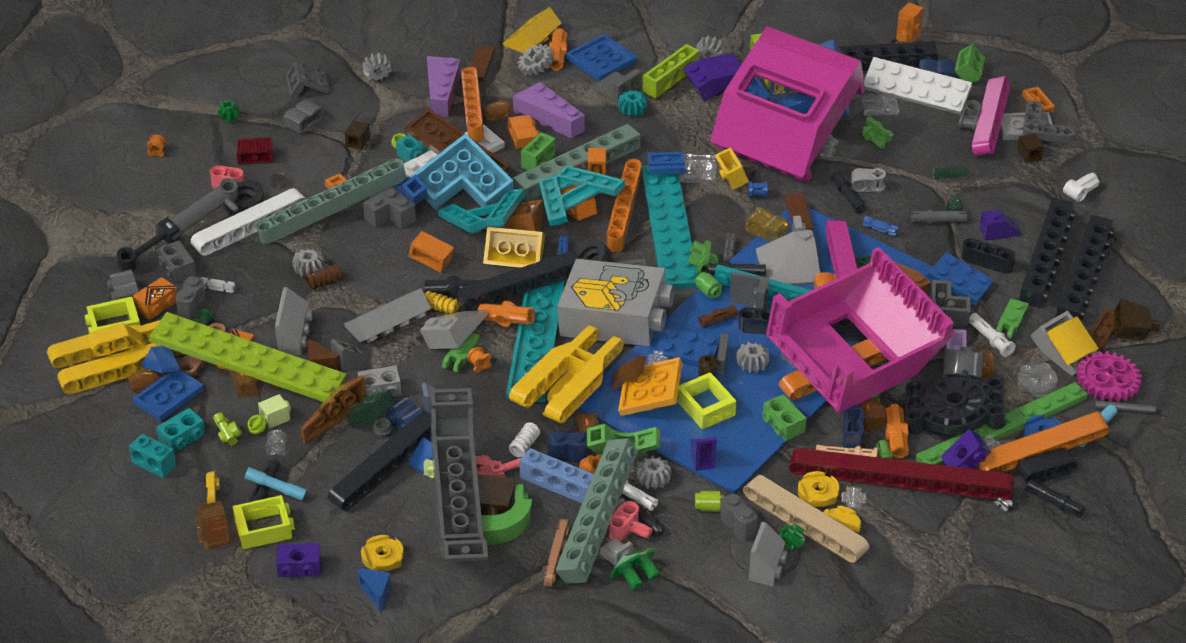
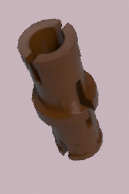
M731 305L699 316L698 321L700 326L705 328L706 326L715 323L720 324L723 323V320L736 317L738 312L735 305Z

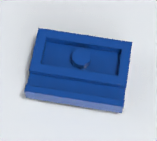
M683 152L647 153L649 175L685 174Z

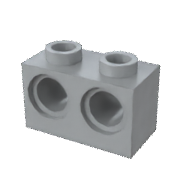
M397 366L357 372L358 376L362 375L365 378L366 401L401 396V382Z

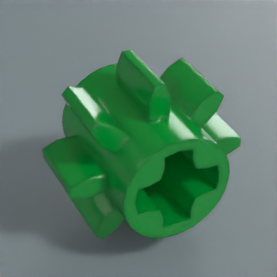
M230 100L223 101L219 104V109H217L218 117H222V120L225 122L234 121L240 113L239 106H235V102Z
M795 523L792 526L789 524L785 525L779 534L785 541V547L790 550L793 547L796 549L800 548L806 538L803 535L805 530Z

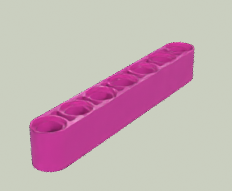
M1007 76L988 80L972 142V150L976 157L992 154L995 151L1010 90Z
M827 220L826 238L835 278L837 279L856 270L857 266L846 221Z

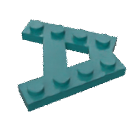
M568 165L556 176L539 180L550 226L568 222L565 211L600 192L616 196L626 186L623 179ZM571 185L578 186L563 195L560 193L561 190Z
M524 188L507 190L500 201L495 204L471 210H465L455 204H451L437 211L439 217L469 233L475 234L485 227L494 226L499 228L504 226L526 194ZM489 214V216L484 219L479 217L482 215Z

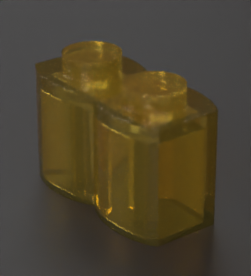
M757 208L746 219L745 229L749 233L761 236L767 242H772L785 236L789 228V222L785 218L773 215L764 208Z

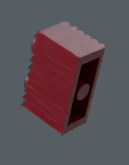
M272 137L237 139L236 154L238 165L274 162Z

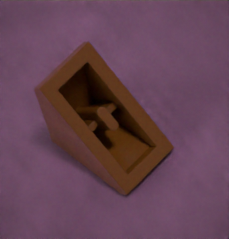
M311 339L308 340L309 361L337 371L341 369L338 354Z

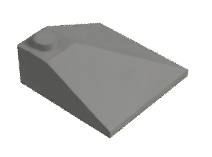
M812 230L794 231L756 248L759 264H766V276L762 277L801 286L814 284L815 274L820 273L816 243Z

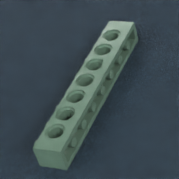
M629 124L619 127L513 177L514 189L524 188L526 196L523 200H533L542 195L539 180L556 176L566 165L588 171V148H606V164L639 149L641 134Z
M628 438L607 441L555 569L565 584L587 582L633 462L637 456L638 451Z

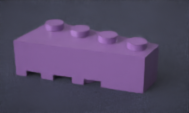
M427 56L431 110L441 117H449L461 77V61L451 57Z
M541 82L513 95L514 113L529 114L531 119L534 118L540 121V124L543 126H551L554 131L569 138H573L585 131V115Z

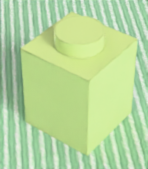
M280 394L258 403L259 415L266 418L268 429L290 420L289 412L291 411V406L287 400L284 401Z

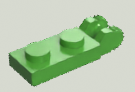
M1011 298L999 320L996 331L1002 332L1003 329L1008 330L1007 338L1012 339L1028 310L1029 303Z
M471 333L459 348H451L443 360L442 368L448 369L451 363L455 362L453 371L459 372L468 361L469 351L476 348L480 342V335Z

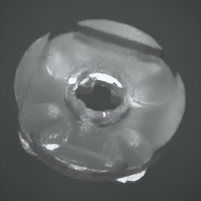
M1045 362L1022 365L1017 379L1020 389L1024 392L1026 390L1031 392L1033 396H1045L1052 393L1058 381L1055 371L1051 369L1050 364Z

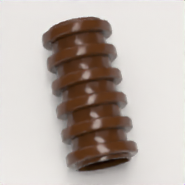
M333 264V267L328 266L327 268H322V270L318 269L317 272L312 271L311 274L306 273L305 279L308 287L314 289L315 286L320 287V285L323 286L325 283L335 282L336 279L341 280L342 272L337 264Z

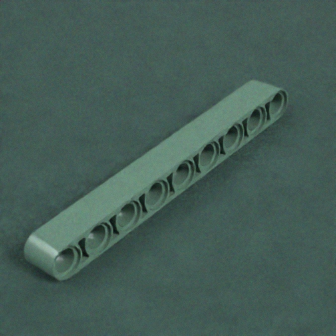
M392 159L259 221L256 224V229L260 241L263 244L277 241L403 182L407 178L403 161L401 159Z

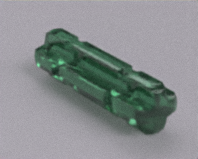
M966 166L932 169V177L934 179L941 178V176L942 178L957 177V175L959 177L967 175Z

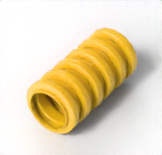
M431 291L425 293L431 309L434 308L435 311L439 310L440 312H445V314L458 311V299L453 300L451 297L448 298L442 294L437 295V293H432Z

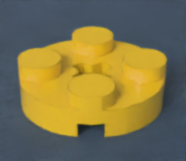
M809 472L798 483V495L800 499L813 507L833 505L836 503L839 495V483L833 476L831 478L825 476L824 472Z
M388 535L371 537L366 541L364 548L362 546V562L370 570L382 572L399 568L404 557L403 545L396 538L395 540L389 539Z

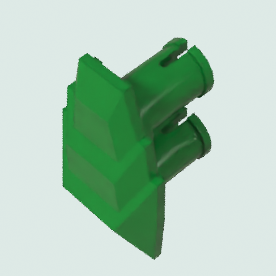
M655 547L622 556L614 567L610 579L623 575L631 589L634 590L643 584V580L640 579L634 570L636 566H641L649 580L656 578L661 572L650 559L654 555Z

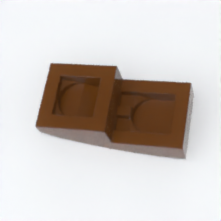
M636 357L619 367L613 373L611 388L618 390L627 379L635 382L644 371L646 357Z

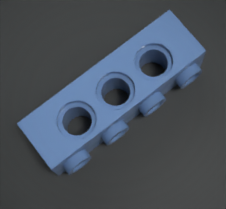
M531 448L519 461L521 479L583 503L594 476L593 473Z

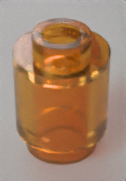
M504 99L489 103L484 107L486 119L492 121L509 116L511 111L510 104Z
M980 350V352L984 353L982 378H988L995 373V357L989 350Z
M150 368L132 373V376L127 377L132 392L143 391L158 380L155 371H151Z

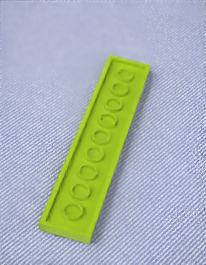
M166 312L149 336V342L322 402L346 380V373Z

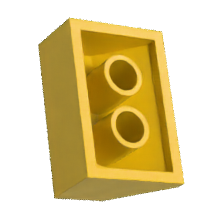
M548 7L530 18L502 44L521 53L527 52V48H532L534 45L538 47L539 43L542 44L548 40V35L551 36L557 30L561 21L553 10Z
M487 227L483 264L521 268L539 262L543 255L545 234L535 231Z

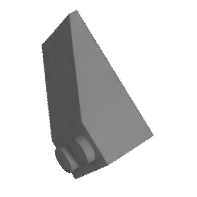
M462 311L430 318L425 322L420 332L429 349L459 348L488 315V312Z
M1066 311L1040 326L1030 336L1042 353L1073 376L1077 373L1080 361L1084 360L1085 357L1067 365L1047 335V332L1073 318L1069 311Z

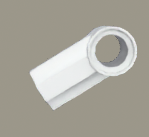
M1090 173L1077 181L1069 180L1065 184L1063 192L1075 201L1081 202L1088 192L1099 186L1100 181L1096 174Z

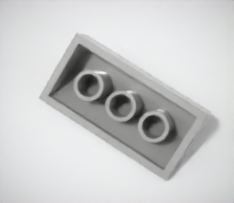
M422 288L350 320L344 323V326L359 342L366 340L369 343L377 339V334L383 332V335L394 331L393 327L398 324L399 327L409 324V319L413 317L417 320L425 316V311L431 308Z

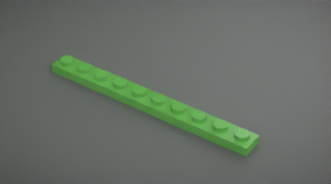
M1074 382L1006 413V425L1001 429H992L985 423L973 432L981 435L987 445L1023 429L1026 421L1033 416L1044 415V418H1047L1086 400L1087 393ZM963 434L916 454L915 460L920 463L945 465L940 456Z

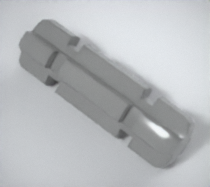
M202 277L205 289L209 288V290L221 292L226 290L228 293H234L236 290L235 282L228 281L226 283L224 280H209V278Z

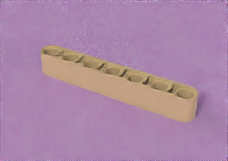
M762 475L756 476L743 488V492L749 500L792 526L793 523L799 525L805 530V535L851 563H855L869 550V544L865 538Z

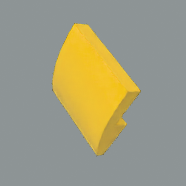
M1078 317L1072 318L1047 332L1050 340L1067 365L1075 363L1099 349Z

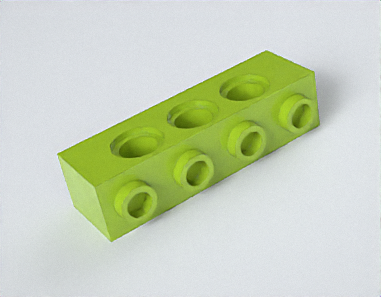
M686 44L643 75V92L655 99L687 76L684 68L699 60L700 51Z

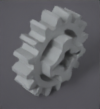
M539 44L538 47L534 45L532 48H527V52H522L523 56H520V61L517 62L519 69L524 75L529 74V76H532L533 73L538 75L539 72H544V68H549L548 64L553 63L554 55L546 44L544 46Z

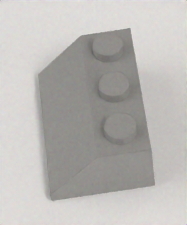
M288 287L283 288L275 323L277 347L279 351L290 355H302L303 348L307 346L306 334L309 335V321H312L313 314L312 310H309L308 302Z

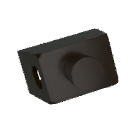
M1120 299L1114 309L1116 338L1145 340L1150 331L1158 332L1161 322L1151 319V312L1148 307Z
M477 474L481 514L499 515L507 512L514 494L516 478Z

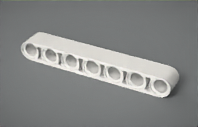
M289 189L197 232L192 236L190 243L203 256L209 255L256 233V224L259 221L304 201L306 198L297 189Z

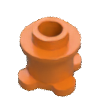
M152 135L146 144L148 148L147 155L150 157H163L165 154L163 148L167 144L166 139L161 135Z
M476 347L469 351L467 360L474 364L473 370L476 373L491 367L490 359L492 356L489 353L485 354L482 347Z
M589 455L580 461L579 468L594 474L602 455Z

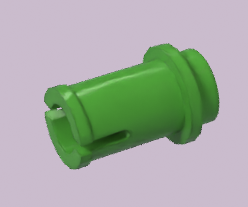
M880 440L879 443H876L875 446L878 448L879 458L893 459V454L889 450L887 441Z

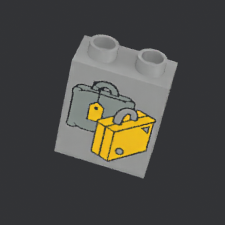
M576 259L557 306L560 336L576 338L588 325H591L600 331L598 341H608L611 337L617 336L624 340V344L650 346L654 332H663L666 310L663 307H672L674 285L666 284L665 268Z

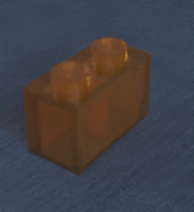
M217 501L196 506L197 515L194 516L196 528H200L196 530L199 542H203L205 550L230 544L222 502Z

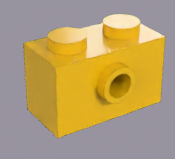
M731 147L715 155L721 168L719 173L722 179H727L733 190L749 182L741 163Z

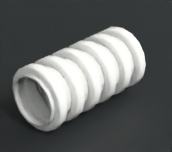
M530 422L524 425L509 445V451L514 456L523 457L540 435L538 426Z

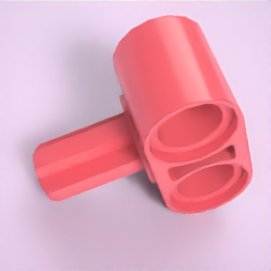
M214 166L210 169L211 185L214 189L225 178H232L238 183L244 181L243 170L239 168Z
M626 501L613 513L609 523V537L611 540L617 538L620 542L624 541L632 532L644 538L650 537L652 528L638 522L639 506L635 502Z

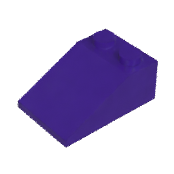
M731 53L699 59L685 67L684 71L703 101H706L727 88L741 64L734 54Z

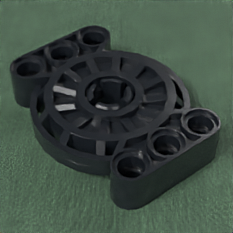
M994 375L988 377L983 383L978 379L968 376H950L938 379L927 386L920 381L909 382L906 385L905 416L908 432L920 434L928 427L938 433L957 435L964 434L968 429L974 431L985 423L992 429L1003 428L1006 425V401L1003 378Z

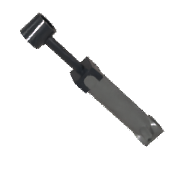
M232 178L222 179L217 188L171 219L166 217L157 223L158 234L135 250L130 247L120 248L117 252L118 268L121 271L130 269L134 271L137 266L136 260L138 256L163 239L168 244L178 241L180 234L224 204L234 212H237L238 207L234 203L238 198L237 182Z

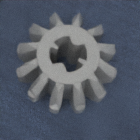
M709 35L706 38L702 37L696 46L697 50L700 51V59L720 56L725 53V44L722 43L721 39L717 40L716 36L714 38H711Z
M378 52L374 56L371 53L370 58H365L366 62L362 64L363 73L369 80L373 79L376 82L380 79L383 82V77L388 78V73L392 69L391 62L385 54L381 56Z
M309 248L307 250L300 249V253H295L292 261L296 274H300L301 278L305 277L306 273L311 274L312 271L322 270L325 265L321 252H317L316 249L309 250Z
M748 342L747 345L741 344L736 355L738 366L742 368V371L748 370L749 373L752 371L758 373L759 370L765 371V367L768 366L770 359L768 348H765L764 344L758 345L757 342L754 344Z
M652 456L651 459L644 458L643 462H639L637 477L641 486L646 485L647 489L654 487L656 490L657 487L664 488L665 484H669L671 468L667 460L662 461L661 457L654 459Z

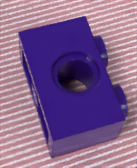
M968 429L940 457L946 466L974 469L980 462L985 460L991 453V450L981 435Z
M320 543L277 544L276 566L278 577L320 576Z

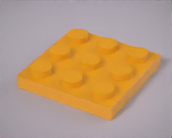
M680 357L645 365L644 371L635 382L627 379L622 386L618 408L620 415L624 416L676 404L683 364Z

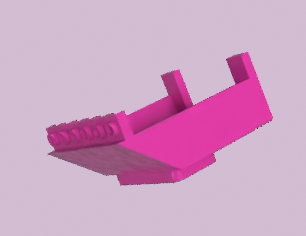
M766 26V29H764L724 91L710 142L715 143L721 150L731 147L736 156H743L751 162L761 163L765 167L776 169L782 174L794 176L797 180L809 182L812 178L810 166L856 93L863 95L865 92L861 60ZM755 76L812 96L816 100L808 113L802 114L747 93L746 90Z
M878 247L873 249L869 264L795 299L787 301L780 293L773 297L766 335L838 413H841L916 376L956 332L952 329L954 322L889 258L888 254ZM845 318L849 319L890 362L872 370L830 325Z

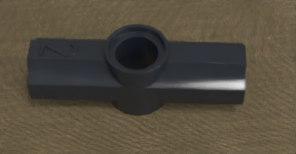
M454 275L447 277L446 280H425L424 292H435L437 295L442 294L454 300L458 299L457 292L460 288L482 280H462Z

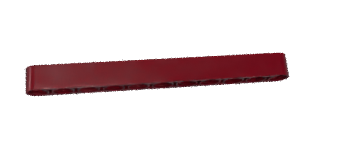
M796 448L793 450L789 466L793 474L801 476L809 472L820 471L824 472L825 476L830 478L833 476L836 480L995 500L999 499V497L1002 500H1010L1013 496L1015 481L1011 474L806 448Z

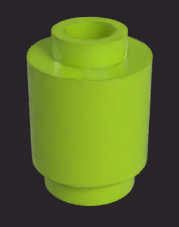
M700 491V493H695V509L720 512L721 499L724 498V495H720V491Z

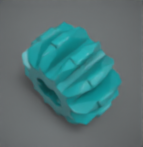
M637 90L623 92L618 99L619 111L623 115H629V117L643 115V112L647 109L646 95H643V92H637Z

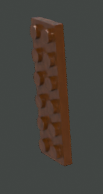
M430 108L424 110L405 126L406 133L437 155L465 134ZM473 140L505 173L509 171V164Z

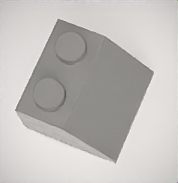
M765 522L761 523L751 549L749 581L774 586L776 578L780 579L781 564L786 563L788 551H785V541Z

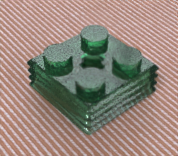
M380 388L374 393L370 392L362 398V402L355 403L348 408L350 412L346 414L345 418H348L352 428L359 427L373 421L394 405L397 399H394L395 396H392L393 393L390 392V389L383 391Z

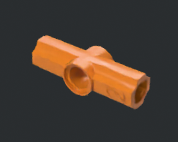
M560 28L553 32L552 42L549 44L554 55L553 63H549V67L553 71H559L563 68L564 58H566L568 32Z
M504 301L502 305L480 304L478 311L488 312V315L483 320L496 321L504 327L510 326L511 323L533 324L535 320L533 308L518 307L509 301Z
M891 404L890 407L886 408L885 412L887 422L886 440L889 441L890 452L893 454V457L895 459H903L905 456H908L909 451L907 443L908 424L904 420L903 408L898 404Z

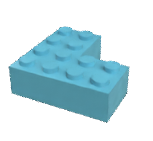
M466 133L411 175L413 177L416 174L427 186L428 196L425 200L435 210L462 189L481 207L498 203L507 190H514L513 180Z

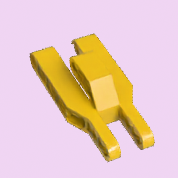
M161 320L142 326L121 323L94 331L88 335L51 345L47 350V355L52 366L55 368L69 366V368L61 370L57 376L63 392L74 394L143 372L146 368L142 367V363L151 347L160 346L149 342V336ZM125 349L127 350V351H123V352H120V353L111 355L112 353H115V352H118V351H122V350H125ZM171 349L174 357L183 354ZM107 355L106 357L91 361L93 358ZM87 360L89 361L83 364L73 366V364L80 363Z
M588 325L572 342L552 348L513 386L509 394V400L529 408L552 386L547 396L549 403L543 412V416L560 424L564 423L602 384L604 369L621 353L624 347V340L613 336L595 354H591L587 350L597 341L600 331L598 328Z

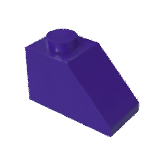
M992 210L981 213L979 229L985 241L1020 236V231L1015 221L1002 211Z
M716 437L691 439L690 455L695 471L715 468Z

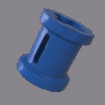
M749 181V197L764 196V198H767V181H764V183H752V181Z

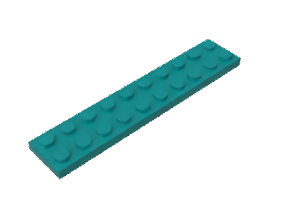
M641 166L657 267L665 268L666 284L674 285V289L697 288L695 284V279L698 276L696 266L688 263L689 257L692 254L689 252L692 242L679 174L649 175L648 166Z
M566 279L524 293L522 307L533 308L535 320L533 324H519L506 400H509V394L513 386L552 348H555L559 324L557 306L564 291ZM547 391L536 402H546Z

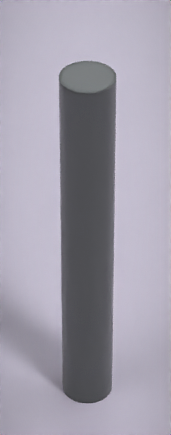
M1095 401L1094 405L1095 409H1105L1111 404L1118 411L1153 414L1156 411V406L1106 401Z

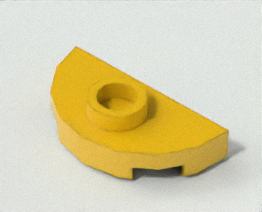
M211 471L206 474V487H208L207 504L209 507L216 506V490H220V479L217 478L216 471Z
M837 506V508L826 509L823 512L850 530L860 532L861 520L856 515V511L849 507Z

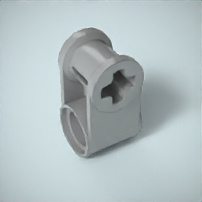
M857 168L851 174L852 189L856 192H882L886 187L884 183L886 172L880 168Z

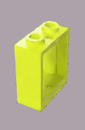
M132 297L87 306L88 314L84 315L86 325L91 326L88 327L89 334L121 323L140 326ZM128 315L129 320L97 327L96 321Z
M711 373L679 385L677 402L702 430L736 415L737 401ZM710 390L720 402L702 409L692 396Z
M282 495L233 506L234 520L243 550L292 539L291 530L295 529L292 517L288 518V515H290L289 505L284 503ZM280 514L282 524L248 531L246 521Z

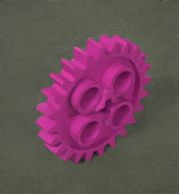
M1098 351L1097 356L1091 353L1090 357L1085 356L1084 360L1080 361L1076 378L1079 379L1078 384L1082 385L1083 390L1088 389L1087 395L1094 394V399L1101 397V401L1108 399L1109 402L1115 399L1120 403L1121 398L1127 401L1128 397L1133 398L1134 393L1137 394L1142 375L1139 374L1140 369H1135L1136 364H1130L1131 359H1123L1124 355L1117 357L1116 352L1113 355H1109L1108 351L1103 355Z

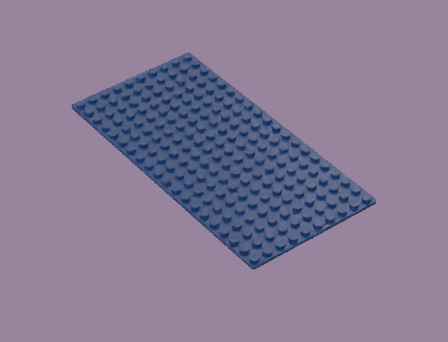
M807 207L814 227L813 236L816 243L820 273L834 274L826 238V221L833 219ZM786 209L729 262L731 264H759L756 248L792 232V223L788 210ZM847 226L855 258L872 256L873 249L879 247L884 253L888 254L892 261L916 270L926 278L928 272L933 268V266ZM814 284L798 286L805 289L814 290ZM722 285L721 294L713 299L708 298L698 289L666 318L665 327L721 337V333L729 334L725 374H717L716 379L737 401L735 416L702 430L678 402L670 406L624 416L620 415L618 408L622 386L618 390L611 388L613 373L626 362L639 356L646 357L645 365L665 361L654 358L655 350L662 332L657 331L654 332L650 346L636 345L603 375L602 384L583 402L578 410L623 433H633L657 427L660 429V448L655 449V452L723 489L736 493L787 442L780 435L776 434L769 423L764 421L762 417L763 404L782 394L788 398L778 386L779 381L784 376L798 369L767 335L743 333L739 330L740 310L746 307H753L731 303V287ZM768 298L767 309H771L773 299ZM735 305L738 312L736 317L723 320V323L720 324L715 323L706 326L705 328L700 326L699 316L712 313L715 309L720 310ZM846 341L850 347L860 343V341ZM748 342L751 344L757 342L758 345L764 344V347L768 348L770 359L768 366L765 367V371L759 370L758 373L755 371L749 373L748 370L742 371V368L737 364L736 358L741 344L747 345ZM682 364L679 385L698 378V366ZM710 390L692 396L702 409L720 402ZM818 390L799 399L790 400L806 417V422L827 402ZM716 437L715 468L695 471L690 455L691 439Z

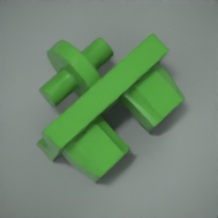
M871 116L866 117V124L861 130L863 137L866 140H871L879 148H884L886 143L891 142L893 133L890 130H886L882 123L875 121Z
M708 240L704 244L694 241L690 247L689 252L692 254L689 257L688 263L696 266L698 274L702 272L703 266L709 268V263L719 262L717 255L710 253L711 242Z

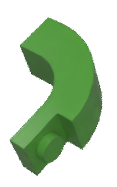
M606 424L587 428V447L601 455L607 441L628 438L638 451L636 458L647 456V451L660 448V429L657 427L633 433L618 432L612 430Z
M515 484V503L509 511L499 515H482L483 537L486 539L487 545L511 541L520 536L529 526L532 519V499H528V492L523 491V484Z

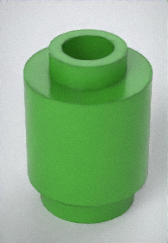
M702 272L696 277L695 284L697 288L708 298L713 299L721 294L722 284L711 274Z

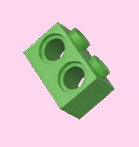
M971 44L959 51L955 72L962 80L975 83L981 78L985 57Z
M540 132L521 150V168L530 170L551 160L556 155V138Z
M784 394L764 402L762 417L766 423L772 426L777 435H780L787 441L805 433L806 417Z

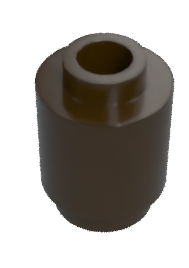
M704 355L699 358L698 377L711 373L717 378L718 360L716 357Z

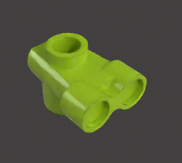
M222 412L215 414L213 419L221 431L218 433L223 443L227 442L230 446L235 445L238 442L237 438L243 434L235 421L230 423Z

